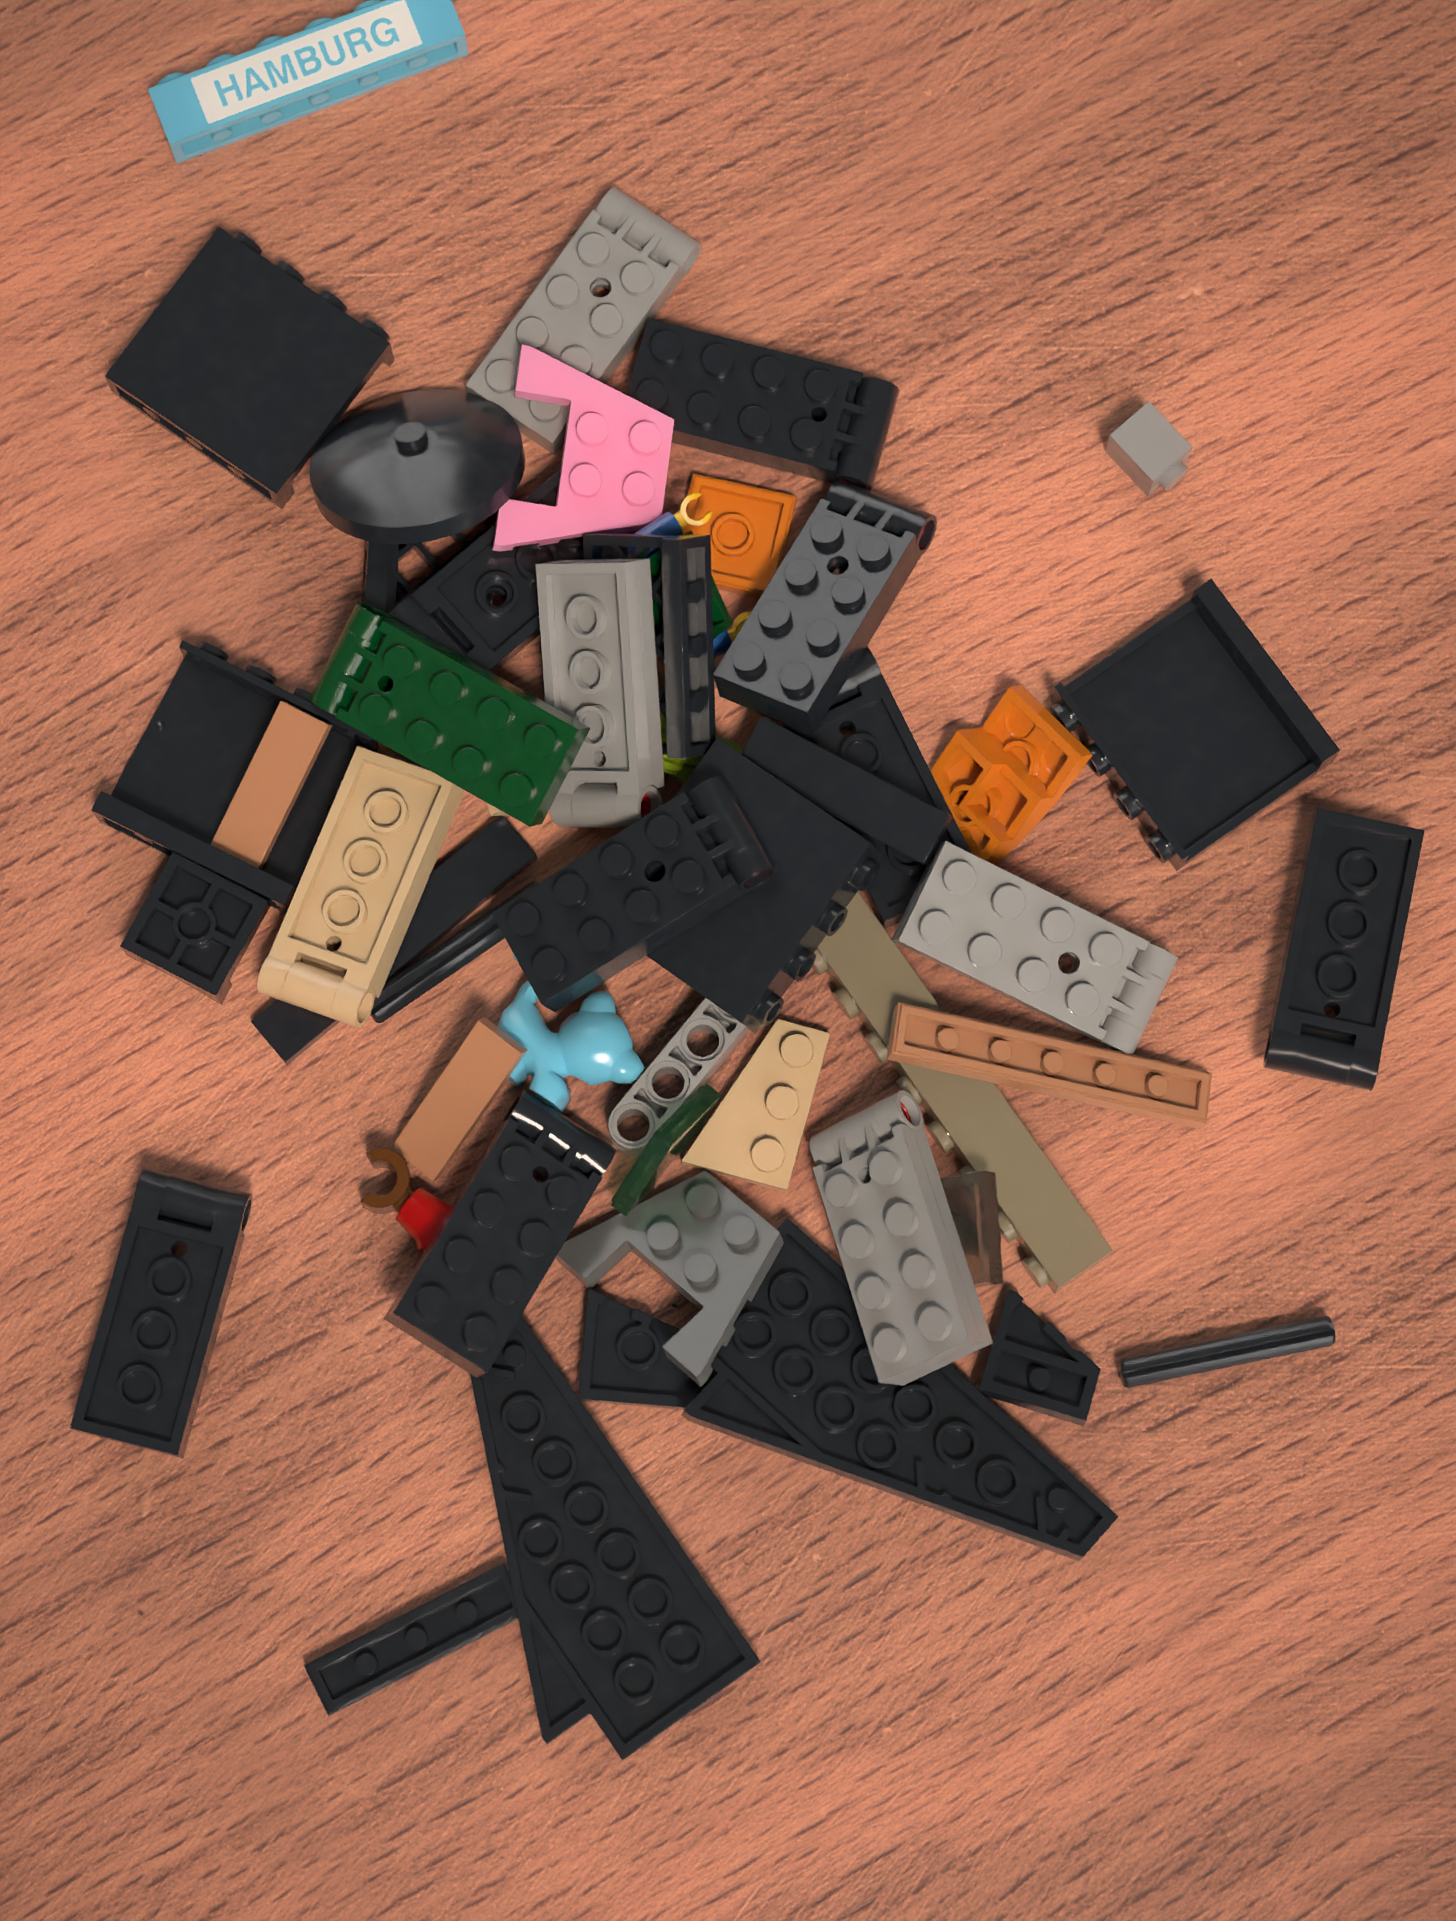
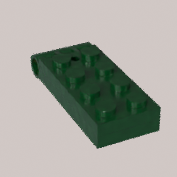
M359 601L356 602L309 698L312 703L321 709L336 715L335 718L529 827L543 823L591 729L587 725L401 623L384 611ZM389 678L393 680L392 689L388 686Z

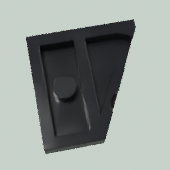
M1008 1289L978 1390L984 1396L1084 1426L1101 1369L1083 1352L1071 1348L1060 1331L1050 1322L1045 1324L1022 1303L1023 1298L1017 1292Z

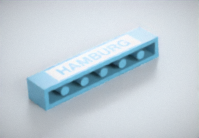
M369 0L358 5L350 14L336 19L321 18L307 25L304 31L285 38L283 36L269 37L261 41L253 50L237 56L233 54L221 55L211 60L207 67L189 74L182 72L170 74L161 79L157 86L148 88L176 164L464 57L468 55L465 32L451 0Z

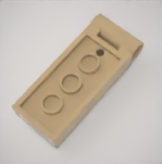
M357 746L270 953L261 967L257 981L258 992L361 1028L372 1011L375 997L379 998L462 800L464 791L427 769ZM341 945L340 949L335 951L336 947Z

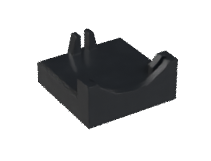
M172 852L120 947L127 956L178 979L222 1005L232 987L229 981L271 905L268 900Z

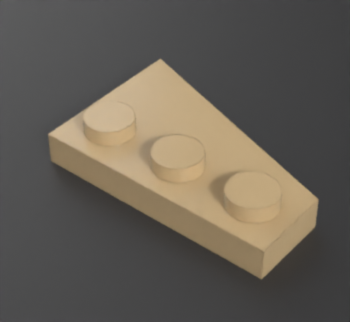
M777 1019L682 1159V1164L787 1193L829 1043L830 1033Z

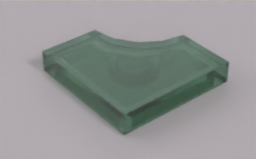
M708 1084L705 1086L701 1085L654 1132L611 1199L612 1207L626 1217L651 1192L672 1161L699 1131L722 1096L719 1092Z

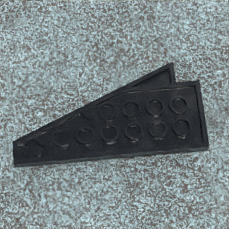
M787 1218L776 1229L780 1232L784 1242L781 1250L752 1301L747 1300L733 1324L735 1331L727 1346L720 1347L711 1363L713 1369L711 1374L714 1378L683 1410L681 1415L687 1421L1080 1561L1119 1516L950 1364L905 1385L879 1383L844 1269Z

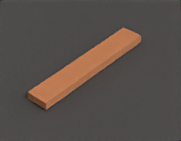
M898 1002L893 1008L886 1060L1196 1129H1201L1207 1124L1211 1072Z

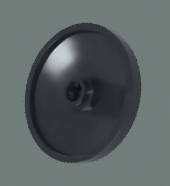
M443 389L420 390L401 393L375 401L351 413L336 424L324 436L313 454L310 464V482L317 507L325 519L335 528L365 541L383 544H413L433 541L457 534L475 526L494 514L511 498L518 488L524 474L526 459L518 425L512 416L498 404L468 392Z

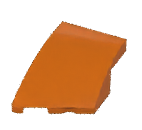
M1022 685L1009 686L982 727L957 730L930 771L971 853L996 866L1055 805L1093 754Z

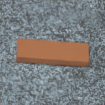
M280 701L211 845L262 870L332 725L287 702Z
M486 1017L478 1020L391 1149L432 1181L438 1179L528 1050Z

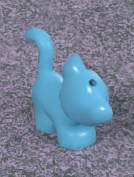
M528 980L520 986L513 1002L501 1014L498 1027L528 1050L507 1081L520 1087L530 1074L533 1076V1080L529 1089L536 1093V1098L561 1113L564 1112L571 1101L570 1088L563 1080L568 1075L594 1086L609 1081L618 1084H630L637 1081L644 1073L645 1067L639 1056L633 1051V1041L623 1019L616 1014L614 999L606 990L593 992L583 1000L579 1012L572 1013L561 1024L558 1033L551 1032L546 1026L541 1013L535 1006L538 998Z

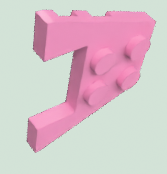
M522 345L514 397L569 407L556 506L509 499L497 512L492 550L501 552L513 550L515 546L539 543V546L559 543L561 539L581 537L583 534L588 533L620 534L639 531L662 516L674 419L531 346Z

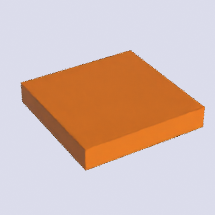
M693 474L688 495L691 493H701L702 495L687 504L686 513L692 519H700L711 510L712 515L703 525H686L682 528L683 534L692 531L693 534L711 536V575L719 590L760 598L783 561L797 496Z

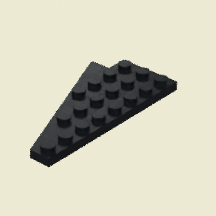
M521 1316L488 1373L478 1378L471 1374L470 1376L541 1736L545 1743L549 1744L591 1714L623 1761L760 1664L761 1661Z

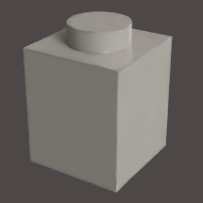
M1148 401L1109 435L1105 452L1149 497L1160 486L1165 491H1168L1187 474L1189 468L1186 464L1192 446Z

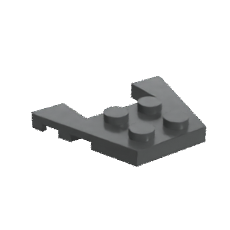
M705 1170L565 1241L556 1259L580 1282L591 1289L628 1253L633 1252L701 1310L663 1346L667 1358L701 1387L713 1371L711 1363L720 1347H726L735 1331L733 1324L747 1300L752 1301L784 1242L778 1230Z

